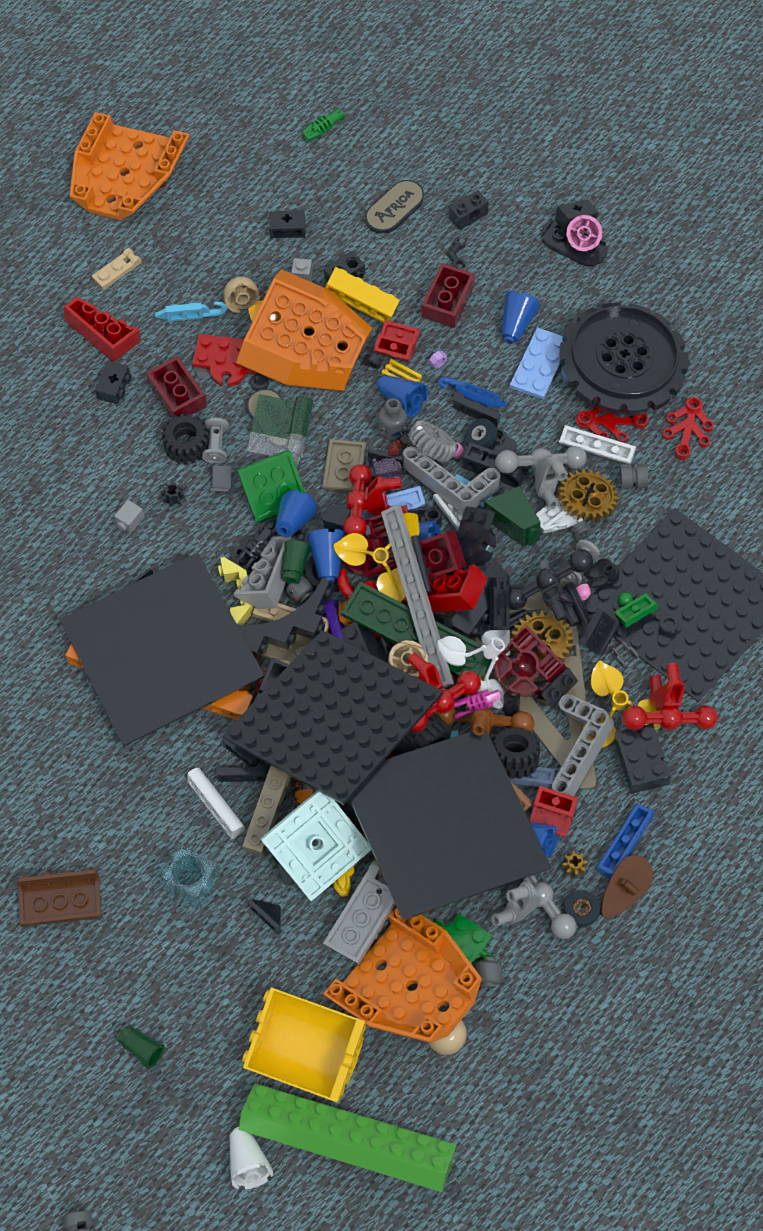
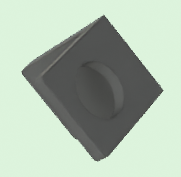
M214 465L213 483L210 491H231L232 466Z

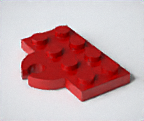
M198 335L192 366L210 370L213 381L219 386L223 385L222 377L224 375L231 376L228 380V386L233 387L241 383L246 374H259L236 364L244 339Z

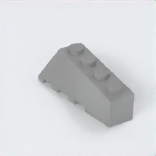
M272 537L261 553L262 558L260 561L254 563L252 566L253 571L249 577H245L242 581L243 586L241 589L235 591L234 596L258 609L277 607L286 583L283 581L282 573L284 542L291 540L290 537Z

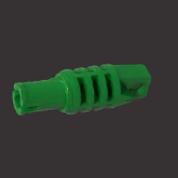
M337 108L331 114L323 115L312 122L302 132V136L307 142L320 137L332 129L334 123L345 117L344 112H340L342 109Z

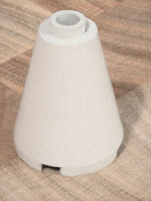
M237 1127L230 1134L232 1186L239 1189V1186L251 1189L268 1181L267 1177L269 1175L273 1176V1170L251 1133L239 1130V1127Z

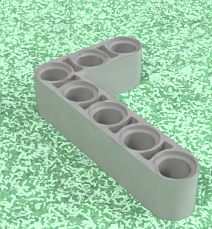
M407 447L403 452V468L462 513H464L466 506L476 508L499 489L500 472L495 468L486 469L465 485L416 447Z
M567 694L561 697L559 701L560 708L568 717L585 724V727L554 779L552 789L561 792V789L567 786L561 793L574 796L613 729L614 721L604 709Z

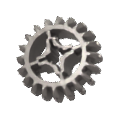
M417 421L408 434L410 441H412V444L417 449L439 462H448L453 457L457 448L455 442L447 433L427 421Z

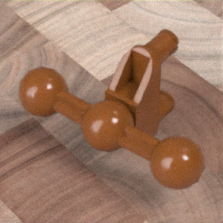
M454 707L447 713L436 712L449 726L454 722L471 723V732L473 731L476 735H482L486 728L489 737L493 726L516 727L518 729L521 727L531 732L535 726L533 716L525 711L517 712L511 717L495 715L490 708L476 710L458 719H455L454 714L458 711Z

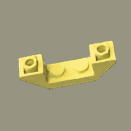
M222 557V565H218L220 577L224 576L225 582L236 580L237 587L240 590L243 586L242 581L247 577L246 570ZM240 600L241 606L230 608V612L237 625H244L254 610L252 605Z

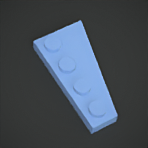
M420 486L387 495L388 503L391 506L407 505L408 510L420 509L425 506ZM367 509L362 512L364 520L375 517L373 514L368 513ZM367 525L366 535H369L371 532L369 525Z

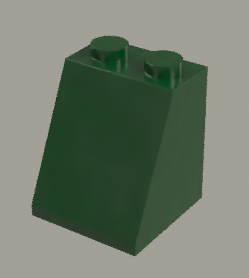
M520 486L486 501V509L495 512L492 525L518 544L530 546L540 539L541 521Z

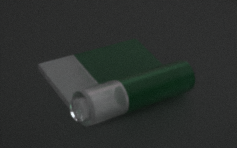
M259 394L247 453L270 457L289 449L295 464L300 462L303 457L314 403L313 400L307 396H298L295 401Z

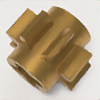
M573 851L571 856L565 855L564 860L567 863H563L562 868L567 869V876L572 874L577 878L580 872L585 874L586 870L584 867L587 866L588 861H583V854L578 855ZM572 862H576V865L578 866L574 867V864H572Z

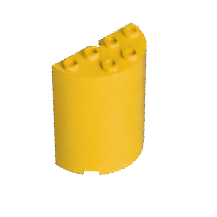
M271 987L270 991L267 990L264 995L263 1011L260 1010L257 1015L256 1022L259 1023L257 1031L253 1030L249 1039V1042H251L250 1049L245 1051L242 1062H244L243 1068L338 1102L344 1094L345 1084L348 1085L357 1063L364 1040L362 1036L366 1030V1022Z

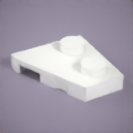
M558 500V506L555 509H548L545 506L536 513L541 521L540 530L543 533L574 527L578 523L584 522V519L581 517L577 520V515L570 516L571 511L565 512V506H560V500Z

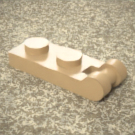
M127 248L123 254L93 274L92 279L104 290L141 264L142 260L139 256L134 255V251L131 248Z

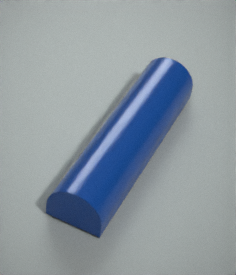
M638 803L635 805L597 866L600 874L610 879L619 862L631 854L654 817L655 812Z

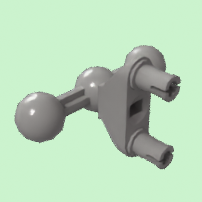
M577 446L570 447L565 453L551 454L547 449L538 448L531 455L517 456L513 451L504 450L496 456L495 464L500 472L506 474L514 472L518 466H531L535 469V487L538 496L544 499L548 509H555L558 506V500L554 496L558 480H565L568 475L563 464L570 469L577 470L584 466L587 456L585 451Z
M534 875L524 878V882L519 887L508 890L506 897L509 902L504 911L491 916L492 924L497 927L507 922L511 924L517 923L532 911H535L537 907H543L552 919L551 930L556 937L569 939L575 934L577 926L575 919L569 914H561L552 901L554 895L552 887L545 882H538Z

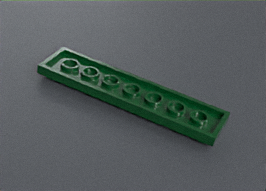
M359 582L343 608L341 616L356 622L358 625L396 645L405 640L420 644L410 608L378 590ZM436 622L440 639L447 636L459 638L466 647L465 653L482 647V645ZM480 651L472 656L465 657V664L462 666H454L448 663L450 673L457 677L462 672L473 671L482 680L492 659H487L483 651Z

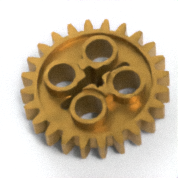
M585 469L582 470V473L575 470L574 474L569 472L568 477L560 482L557 493L559 494L558 500L561 501L560 506H565V512L571 511L570 516L577 515V520L583 517L584 522L590 518L592 523H594L595 518L599 521L602 520V517L607 519L609 514L612 515L614 510H616L619 497H617L619 492L615 490L616 485H611V479L606 481V475L599 476V471L593 474L592 469H590L589 473H586ZM593 484L594 487L592 489V493H590L586 506L583 507L582 505L588 494L590 486Z
M541 610L538 616L534 611L533 617L526 614V621L519 619L520 625H514L516 631L511 632L513 638L527 625L563 663L565 662L564 656H570L568 650H573L571 644L574 643L573 637H571L573 634L572 630H569V623L564 624L565 619L558 622L555 616L551 617V611L544 615L543 610ZM536 627H542V628H543V629L540 630V631L534 630ZM554 635L559 636L558 639H552L551 637ZM515 647L512 648V651H516L514 653L516 658L520 652ZM535 647L532 652L538 650L536 655L541 662L546 656L541 654L542 652Z

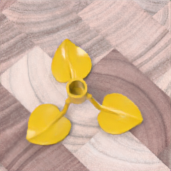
M404 513L410 539L412 536H419L418 515L415 513ZM352 533L346 535L333 545L337 555L350 565L357 566L363 564L366 560V554L373 556L377 563H383L387 572L382 573L378 577L377 588L379 592L400 603L406 595L398 568L391 571L386 563L389 558L388 549L391 547L390 543L385 548H377L374 552L367 551L368 542L366 538L361 534Z
M598 661L592 672L591 687L598 696L604 697L609 693L613 696L611 701L613 708L609 714L612 718L616 710H623L626 706L630 707L633 705L631 701H628L627 693L620 690L624 682L622 674L616 668ZM649 699L642 700L638 704L645 712H660L656 711V708L650 704ZM654 724L655 730L662 727L660 724ZM614 726L602 748L613 742L616 732Z

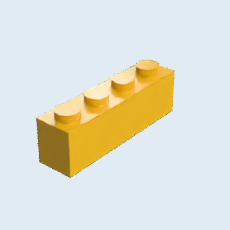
M335 267L325 287L344 303L383 323L385 320L390 321L400 301L394 295L387 294L378 287L370 285L361 278L354 277L348 274L347 271Z

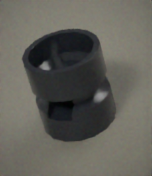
M515 453L517 456H524L522 454ZM518 466L514 472L509 474L500 472V480L513 488L519 487L531 466Z

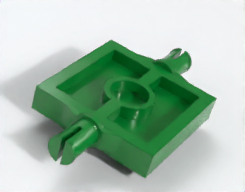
M460 913L448 925L439 919L436 920L435 924L449 933L472 965L480 958H495V956L485 951L493 935Z

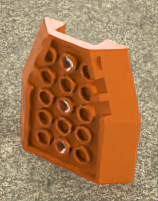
M95 112L74 153L70 198L92 214L123 220L133 214L170 177L190 134L173 130L170 137L139 131L114 125L110 115ZM138 145H142V146H143V147H140L139 149H135V147L138 146ZM129 172V174L122 176V173ZM110 199H116L115 201L108 203Z
M281 269L274 277L243 341L236 364L284 385L344 391L351 377V371L364 344L366 345L373 328L330 290ZM272 314H279L281 319L273 321L270 317ZM311 328L314 334L307 336L304 334V330ZM345 343L348 348L345 351H341L337 348V345Z
M396 906L388 916L391 922L390 927L364 956L360 964L354 968L343 983L335 979L323 995L357 1019L365 1021L369 1027L431 1043L449 1036L471 1009L482 978L445 929L421 914L402 920ZM380 964H387L384 970H377ZM411 984H418L417 989L414 991H409L408 987ZM442 1005H449V1009L447 1011H439V1008Z

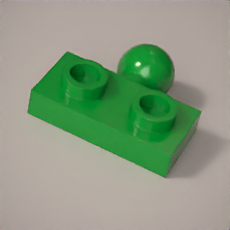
M622 592L618 596V603L622 607L614 613L615 617L627 628L657 610L658 607L657 603L646 593L633 600L630 593Z

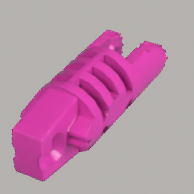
M486 689L456 700L454 707L466 703L468 709L455 713V719L469 715L476 710L493 706L494 701L502 698L500 691L497 689L489 692Z

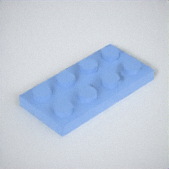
M537 327L510 383V388L544 400L560 366L558 355L560 343L563 342V336Z

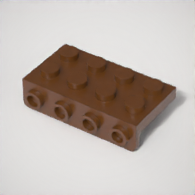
M84 868L82 871L76 872L65 870L58 874L47 872L40 876L23 875L22 878H17L21 927L102 918L100 877L98 871L93 868Z

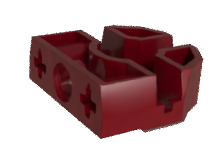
M382 514L365 519L371 532L369 535H366V533L363 535L368 542L367 551L374 552L377 548H385L388 543L384 538H387L388 534ZM391 547V550L390 548L388 549L389 558L386 563L392 571L397 568V564ZM366 554V560L361 565L354 566L344 562L355 574L362 578L374 579L376 578L375 574L387 572L383 563H378V567L374 568L372 563L374 560L373 556Z
M527 625L510 640L508 646L497 656L498 660L494 664L499 682L511 694H520L521 697L525 698L540 695L567 667ZM515 647L520 653L511 660L506 654ZM535 647L546 656L541 662L538 656L532 652ZM515 664L519 665V671L515 672ZM539 673L548 681L540 689L532 682ZM513 674L517 680L508 687L504 682Z

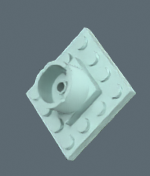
M319 791L313 793L260 838L310 901L315 899L371 851L369 843L335 800Z

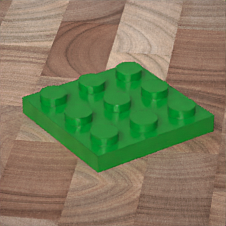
M289 449L237 469L256 522L278 514L281 498L288 491L296 489L305 494Z

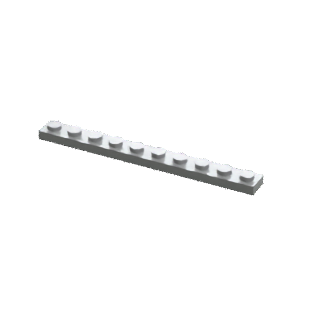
M395 505L381 512L420 645L423 647L422 649L425 651V654L427 653L428 662L436 666L441 682L444 684L442 689L454 684L448 663L438 649L437 642L440 636L400 505Z

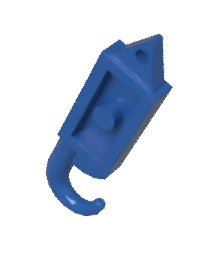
M449 377L438 379L437 383L440 387L446 389L447 386L445 384L454 386L455 391L462 393L464 398L477 401L482 406H507V402L494 392Z

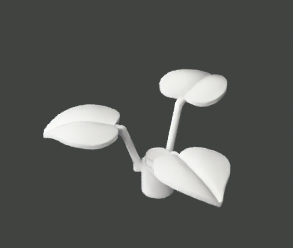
M490 630L485 632L482 636L483 646L469 653H465L466 647L457 637L447 636L439 639L437 642L439 651L444 659L454 666H462L465 664V657L472 656L480 651H483L487 659H492L484 677L485 681H481V687L478 692L486 689L492 692L498 689L502 698L494 701L492 707L500 709L504 706L502 686L495 679L489 680V675L495 662L498 660L497 656L510 643V630Z

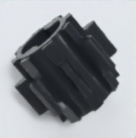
M175 482L166 484V488L161 490L163 502L170 503L171 507L174 504L180 505V500L185 498L183 487L176 485Z

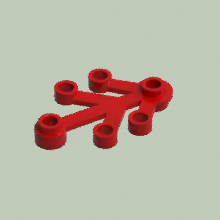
M690 397L686 400L683 408L670 412L666 416V422L672 425L677 422L678 418L688 414L686 420L671 428H665L662 433L665 440H671L674 434L684 429L681 444L677 445L675 455L680 460H685L690 456L689 440L692 431L699 439L701 447L706 448L710 445V438L703 433L694 421L696 415L703 423L702 428L704 431L711 432L713 430L714 423L703 413V403L698 397ZM710 424L711 427L707 428L705 425ZM670 432L671 435L667 436L665 435V433Z
M598 405L591 411H581L576 416V424L580 428H589L594 434L604 435L606 438H609V434L606 431H602L596 425L602 424L616 437V441L626 443L627 434L620 431L615 425H634L638 429H643L648 425V416L646 414L635 415L634 418L615 417V414L606 413L604 416L598 417L596 415L601 412L598 409ZM624 436L625 439L621 440L618 437Z

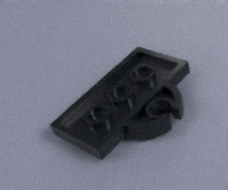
M466 506L456 532L467 567L461 568L463 571L468 570L469 566L474 564L482 566L492 557L493 554L486 551L488 545L496 547V537L493 532L489 531L495 512ZM455 571L446 573V575H452Z

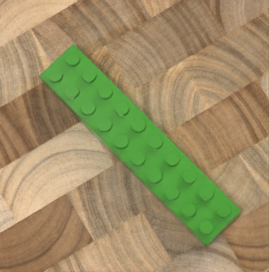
M256 1083L242 1109L239 1130L439 1192H442L456 1150V1144Z

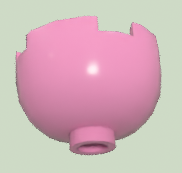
M581 215L570 222L566 235L573 248L579 251H588L599 244L603 231L601 224L596 218L590 215Z

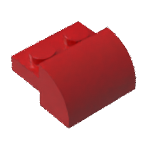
M385 320L381 334L378 335L374 353L410 362L415 352L420 329Z
M540 786L529 822L557 826L559 831H556L555 834L567 838L577 808L578 798Z

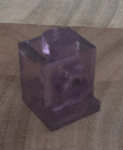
M376 458L372 459L375 478L377 476L384 478L399 477L398 472H401L400 462L396 461L395 458H384L381 461H377Z

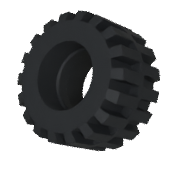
M180 414V417L174 416L172 421L169 419L167 425H164L162 440L167 456H170L172 461L176 459V463L179 464L183 461L184 465H188L189 461L192 464L196 463V459L200 461L203 451L207 450L209 445L208 428L205 422L196 415L192 417V414L187 416ZM183 435L195 436L192 441L187 443L177 441Z
M434 713L427 718L428 722L423 730L418 732L410 731L403 738L402 742L416 750L449 739L452 728L437 713Z
M511 727L510 729L503 728V731L499 730L497 735L494 734L491 741L510 779H522L523 776L528 777L530 773L533 774L539 765L540 741L535 734L521 727L520 729L516 727Z

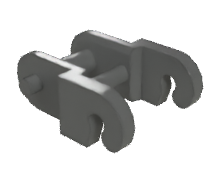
M620 640V645L615 648L611 647L610 650L611 654L617 657L616 661L625 668L626 664L621 659L624 654L631 653L635 655L636 659L639 655L632 647H628L626 642ZM623 647L625 651L619 654L617 651Z

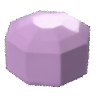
M437 351L430 357L429 364L434 369L440 368L447 361V355L443 351Z

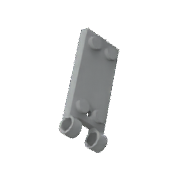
M376 860L369 866L368 871L323 943L326 947L358 965L395 906L388 886L376 880L382 875ZM382 890V893L377 894V891Z

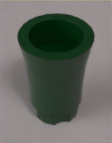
M287 540L284 542V563L282 569L284 582L300 583L311 547L309 544L298 540Z
M126 1026L117 1039L118 1043L136 1057L146 1069L152 1068L162 1057L165 1050L164 1044L153 1040L132 1026Z

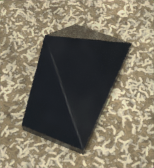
M251 899L248 902L249 909L278 935L281 932V906Z

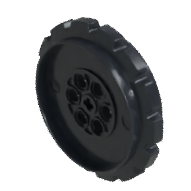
M621 303L602 304L599 310L590 308L579 314L577 322H571L563 333V342L560 343L558 355L559 364L564 365L561 374L569 387L576 388V396L588 405L593 403L598 405V409L615 415H618L619 412H626L628 416L646 414L647 408L657 410L668 404L671 395L676 396L684 384L689 358L688 353L683 352L685 342L677 330L670 329L671 323L658 313L652 314L646 307L635 304L624 306Z

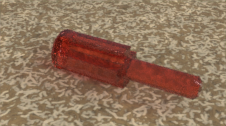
M400 439L389 445V454L396 455L402 448L401 444L403 443Z

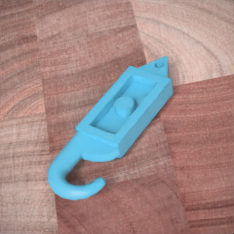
M214 302V305L221 306V308L209 310L208 306L201 303L174 304L165 306V309L156 312L155 317L167 321L219 316L227 311V306L223 302Z

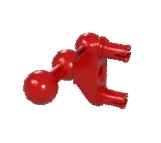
M362 464L355 465L350 469L349 481L354 487L353 491L346 497V506L351 511V515L343 523V531L346 535L352 533L364 535L366 533L367 524L364 518H362V512L366 509L368 513L378 516L381 512L393 507L388 503L386 490L402 489L401 477L384 478L377 476L370 486L366 487L364 492L365 486L372 479L371 470ZM407 505L401 506L403 514L408 513Z
M416 652L412 653L407 662L419 672L418 679L442 690L444 694L411 731L418 732L423 730L427 725V718L434 713L449 712L454 707L455 699L462 694L473 695L477 693L481 687L479 675L473 671L462 672L458 676L455 686L449 690L442 689L444 684L441 682L436 666L423 660Z
M678 663L666 665L668 682L664 686H662L661 675L649 677L651 687L649 702L656 708V711L660 712H645L641 707L634 705L626 708L622 714L624 726L633 731L643 728L645 724H660L666 730H674L680 724L695 723L699 729L708 730L712 729L718 721L716 710L708 705L699 706L695 712H681L678 709L681 706L685 690L684 682L680 680Z

